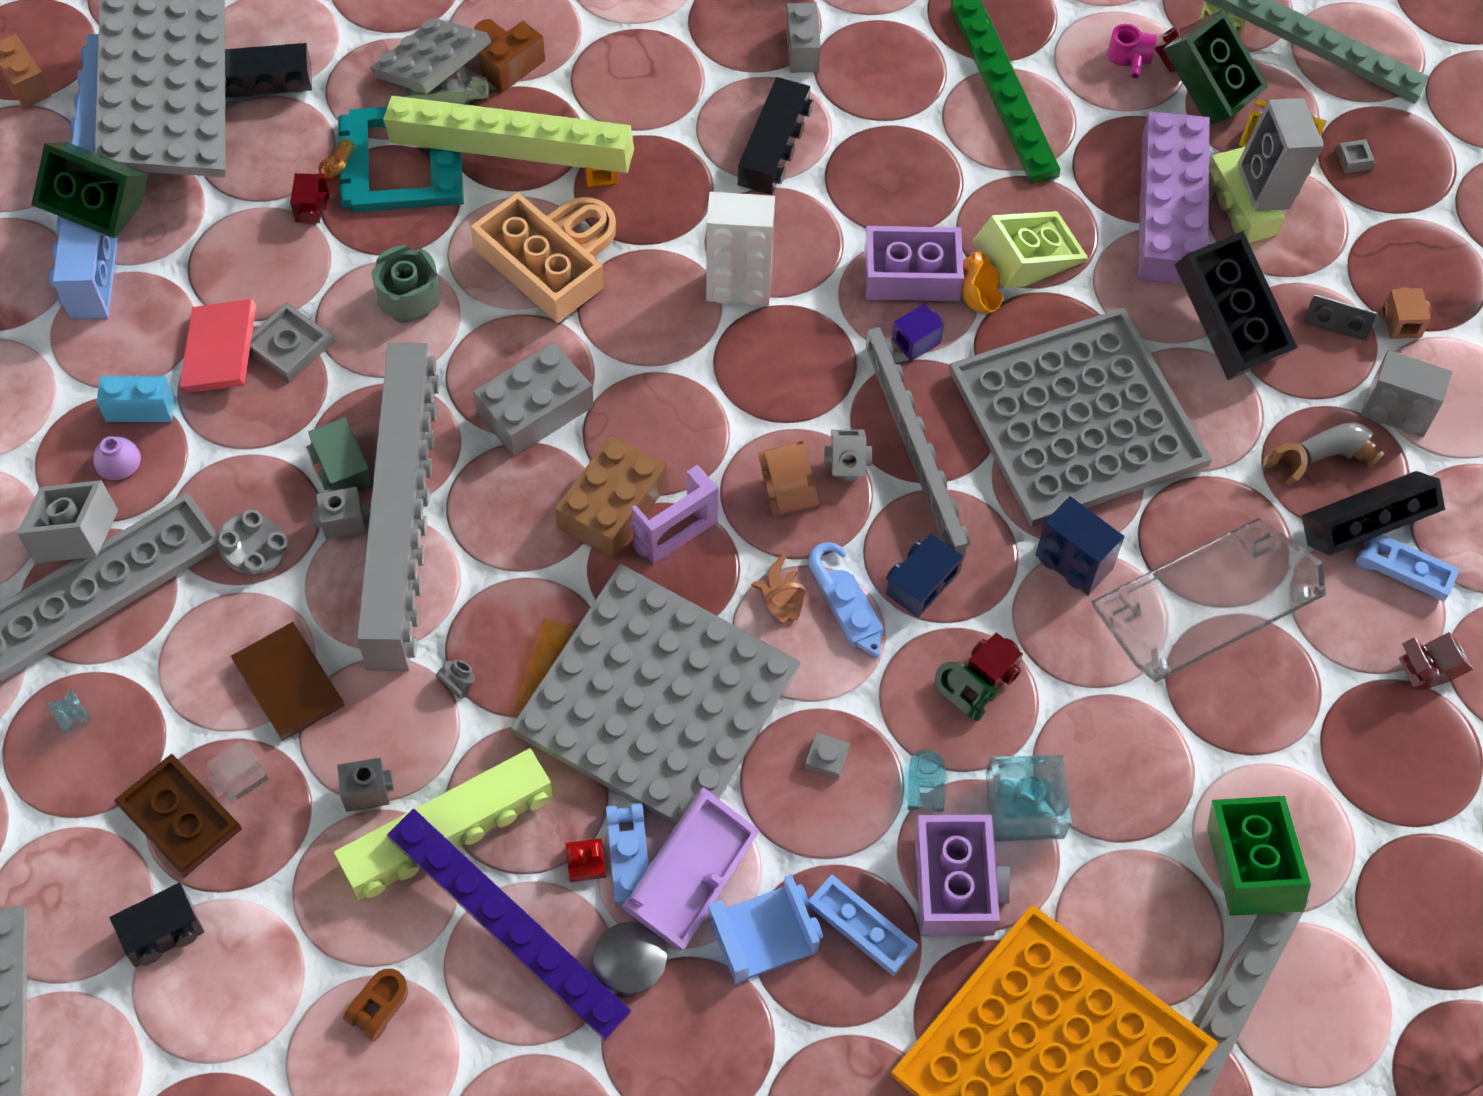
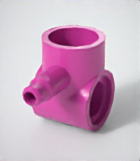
M1132 24L1117 25L1112 31L1107 56L1112 63L1118 66L1130 65V76L1138 78L1142 71L1143 63H1152L1157 35L1143 33Z

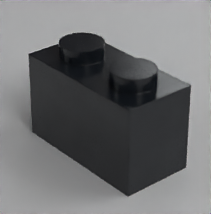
M180 882L109 917L122 948L134 967L140 964H151L157 961L162 956V953L174 947L187 946L194 942L198 935L205 932Z

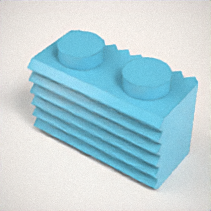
M103 375L100 377L97 405L100 408V412H102L105 422H172L175 397L165 375L161 377L158 375L154 377L151 375L147 377L145 375L141 377L138 375L135 377L131 375L128 377L124 375L112 377L110 375L107 378Z

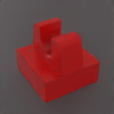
M602 838L565 843L570 882L606 878Z

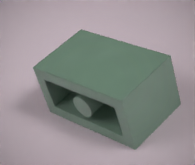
M346 417L308 431L311 444L306 446L313 465L319 463L322 468L317 473L325 491L328 489L336 491L357 487L358 492L373 487L369 468Z

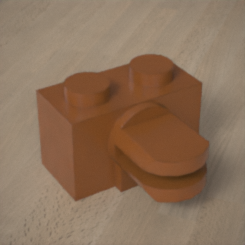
M491 19L482 20L475 25L474 29L487 32L492 42L479 52L482 77H487V81L503 93L545 62L543 36L524 21H521L509 31H505Z

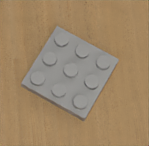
M432 18L425 21L414 34L404 37L400 44L392 51L382 54L379 57V61L370 68L376 78L428 94L492 42L487 32Z

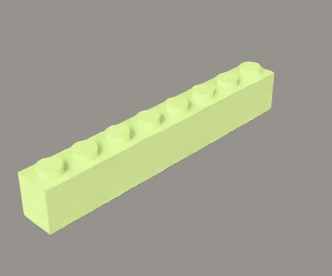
M391 96L383 119L390 143L582 168L591 167V169L628 173L634 152L631 125L400 96Z

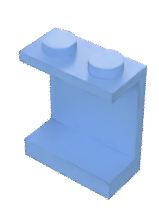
M792 874L785 876L784 887L725 908L723 900L708 904V918L734 984L818 953L820 939L823 938L822 930L816 917L810 919L805 907L809 905L807 894L802 884L796 886Z

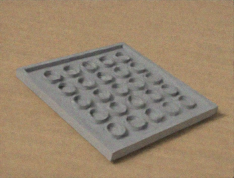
M1124 307L950 363L949 372L1030 527L1044 523L1069 496L1086 508L1209 467L1212 461Z
M620 563L512 725L511 734L630 801L642 803L644 809L673 825H677L700 788L704 787L718 799L721 798L798 670L800 661Z

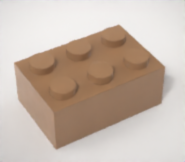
M610 435L555 508L557 528L608 557L615 559L633 534L630 525L632 522L631 507L636 505L646 516L668 486L667 464Z

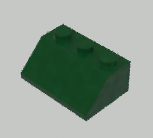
M69 142L44 143L31 205L111 238H117L142 205L149 174Z

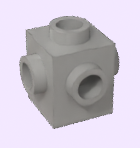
M831 430V446H825L824 462L825 466H830L832 476H838V479L843 481H854L858 479V476H866V466H872V446H866L864 430Z

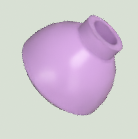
M109 436L104 438L96 447L93 456L96 472L108 480H121L129 477L138 469L141 462V454L136 445L124 437Z

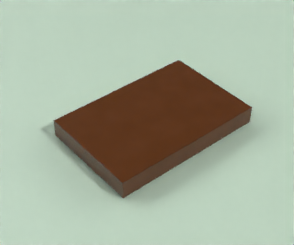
M294 622L231 655L234 664L281 741L345 706L342 698Z
M172 753L114 800L117 806L184 878L242 830L240 824Z

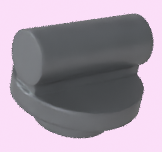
M461 660L446 661L436 673V677L460 699L468 695L470 687L475 681L472 668Z

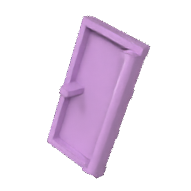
M704 787L700 788L678 824L671 831L670 836L657 856L646 869L647 871L622 905V909L676 950H684L707 915L708 904L716 901L760 830Z

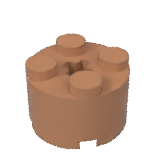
M803 441L757 452L773 516L819 505L817 490L813 482L812 470Z

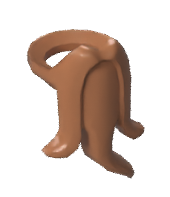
M782 552L768 572L770 587L762 581H755L751 584L753 588L762 591L771 614L782 624L787 623L789 620H798L803 606V599L806 595L804 586L793 582L797 571L788 572L785 583H783L779 571L786 560L785 552Z

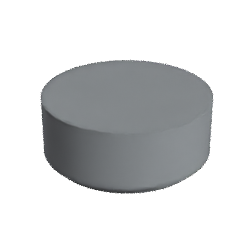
M997 866L998 903H1009L1010 866Z

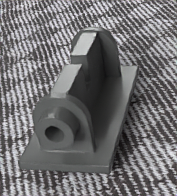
M1315 294L1310 301L1309 310L1304 322L1367 340L1377 312L1370 311L1369 308L1364 309L1329 299L1321 294Z

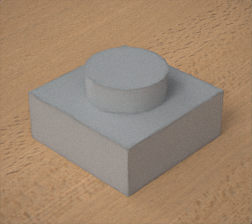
M816 732L805 762V769L839 780L850 743Z

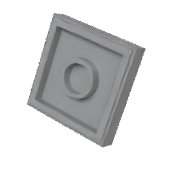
M286 302L252 332L249 354L290 383L334 343V338L332 334Z

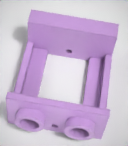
M698 465L687 471V496L648 520L636 505L631 507L632 522L630 525L633 530L631 542L636 552L642 557L646 555L652 564H655L718 522V487ZM692 513L698 518L697 521L667 541L657 545L660 537L668 529Z

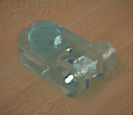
M920 750L911 757L909 764L907 810H918L919 807L932 808V812H944V760L940 754L933 750ZM919 787L933 788L932 793H920Z

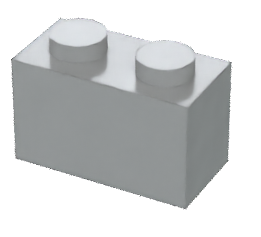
M787 3L786 33L790 73L819 72L821 43L817 3Z

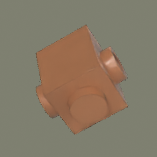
M1402 287L1391 289L1386 302H1383L1381 306V318L1383 321H1386L1390 339L1422 338L1431 320V305L1425 299L1423 288L1409 289Z

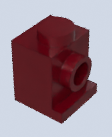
M295 173L290 200L295 222L307 224L320 223L322 210L327 209V198H330L326 174Z

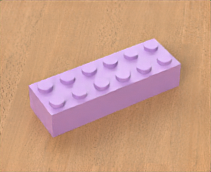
M1148 112L1142 134L1138 280L1183 284L1175 264L1186 254L1208 246L1210 117Z

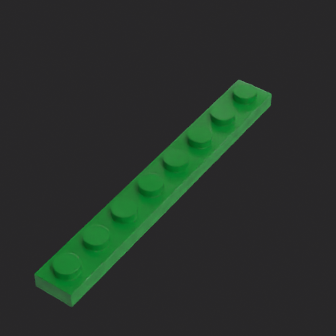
M951 0L950 9L1030 184L1059 177L1061 169L982 0Z

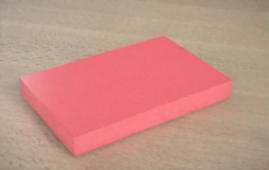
M252 299L192 307L179 385L184 393L245 385L256 304Z

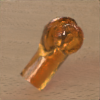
M343 138L336 151L320 162L318 167L319 174H326L327 181H333L345 168L355 149V144L351 140Z

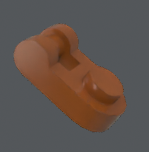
M395 969L378 971L347 1008L343 1020L351 1026L357 1024L364 1029L365 1036L372 1041H376L408 996V985L405 977ZM371 1003L380 1008L374 1017L366 1012Z

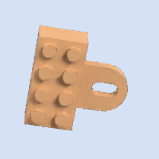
M516 192L470 226L474 250L557 323L604 288L603 264L594 257L613 241L616 234V219L612 209L598 199L590 197L575 198L564 203L546 216L523 195ZM589 217L599 219V222L583 233H576L572 230Z

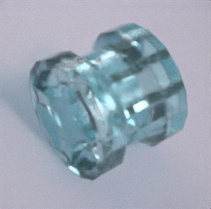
M73 689L66 692L65 698L59 701L52 700L47 703V706L65 734L72 731L73 725L78 722L85 723L91 720Z

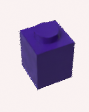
M924 303L894 321L892 341L912 361L941 344L944 329L943 321L936 312H932Z

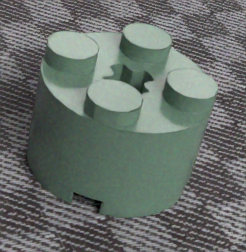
M401 245L392 247L379 255L376 260L377 264L374 270L372 269V279L378 304L386 314L392 316L395 321L404 323L410 319L422 317L438 307L440 304V286L435 261L428 252L420 248L417 251L409 249V246Z

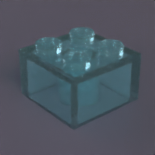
M1063 755L991 757L986 771L989 811L990 815H992L994 841L1065 839L1071 825V815Z

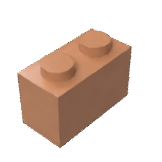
M17 34L0 40V74L23 109L51 97L41 70Z

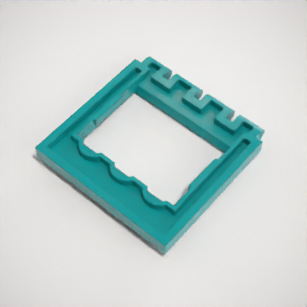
M387 107L349 109V114L338 117V153L340 160L339 205L342 208H352L353 213L464 204L461 152L430 148L431 187L369 191L368 128H386L383 119Z

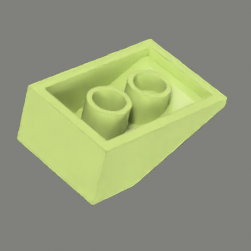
M1057 211L992 215L972 240L978 251L987 255L991 264L997 268L999 284L1002 288L1030 285L1082 264L1088 259Z

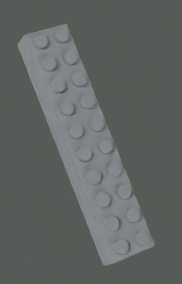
M388 342L357 637L367 670L409 671L410 658H416L417 640L412 635L413 627L419 626V606H415V598L422 594V577L418 575V566H424L425 549L424 545H421V536L427 535V516H423V507H429L430 490L429 487H426V478L432 477V459L428 458L429 450H434L435 433L434 430H431V422L437 421V403L433 402L434 394H439L440 389L439 375H435L436 358L435 356H430L428 343Z

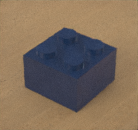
M1069 496L1044 522L1035 556L1039 558L1045 567L1054 569L1062 575L1070 586L1077 590H1082L1089 596L1113 570L1125 536L1073 497Z

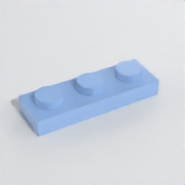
M832 874L808 900V907L893 977L917 950L918 944Z

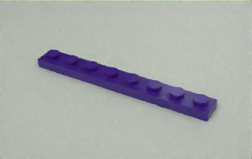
M414 808L387 834L391 842L604 1041L631 1013V1010Z

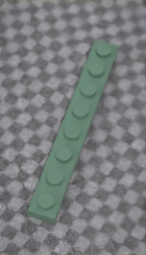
M1205 0L1413 103H1416L1420 98L1428 80V75L1275 0Z

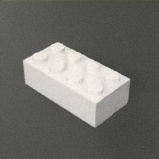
M709 192L706 227V301L721 304L728 302L744 303L752 306L769 305L775 196Z

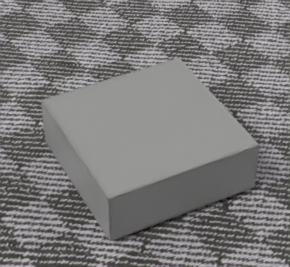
M1366 139L1337 143L1335 152L1344 173L1372 170L1376 162Z

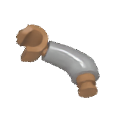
M1356 422L1343 423L1327 429L1300 444L1289 442L1276 447L1265 457L1263 468L1272 469L1278 464L1279 460L1286 462L1290 465L1292 473L1285 483L1291 487L1305 473L1307 465L1334 455H1342L1347 459L1354 456L1359 461L1364 459L1367 462L1365 466L1370 469L1386 451L1383 448L1378 450L1375 447L1377 443L1371 439L1374 432L1365 425Z

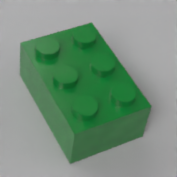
M1271 796L1212 800L1207 829L1229 915L1304 912L1311 882L1286 797Z

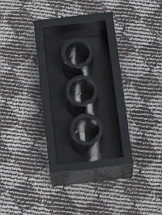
M1244 231L1190 252L1175 264L1176 270L1227 380L1283 358L1298 348Z

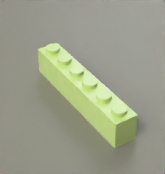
M529 748L415 808V810L458 848L464 844L471 845L478 842L484 837L486 832L497 826L499 828L508 826L516 820L519 814L529 809L537 810L547 804L549 798L553 797L551 781L533 751ZM408 813L334 851L336 859L358 901L365 897L373 898L381 894L387 885L398 879H409L419 871V867L387 837V834Z

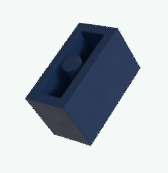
M932 533L923 542L918 540L909 550L908 558L902 564L896 563L886 577L888 580L886 595L917 618L921 616L960 573L963 560L961 554Z

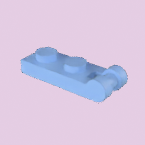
M1383 534L1365 541V549L1359 551L1355 560L1356 564L1362 569L1376 570L1444 602L1449 596L1460 570ZM1382 551L1388 554L1387 558L1379 555L1378 552Z
M632 803V807L617 809V805L606 806L615 907L622 906L626 899L629 898L649 866L642 803ZM633 822L634 830L619 832V823Z

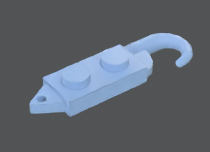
M825 542L818 544L809 553L808 563L811 572L822 589V595L852 648L859 647L878 659L884 628L853 574L844 570H835L827 573L821 562V555L825 552H836L842 558L846 556V552L836 543Z

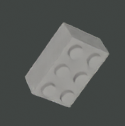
M1304 98L1268 100L1237 163L1255 211L1290 209L1299 195L1306 178L1310 175L1319 154L1323 151V139L1316 129L1313 114L1309 111Z
M555 342L473 391L477 414L513 457L594 407L592 384Z

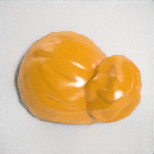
M973 252L963 260L965 278L961 291L962 298L967 306L974 311L990 314L999 309L1003 301V295L998 290L999 272L991 264L987 255L983 252Z

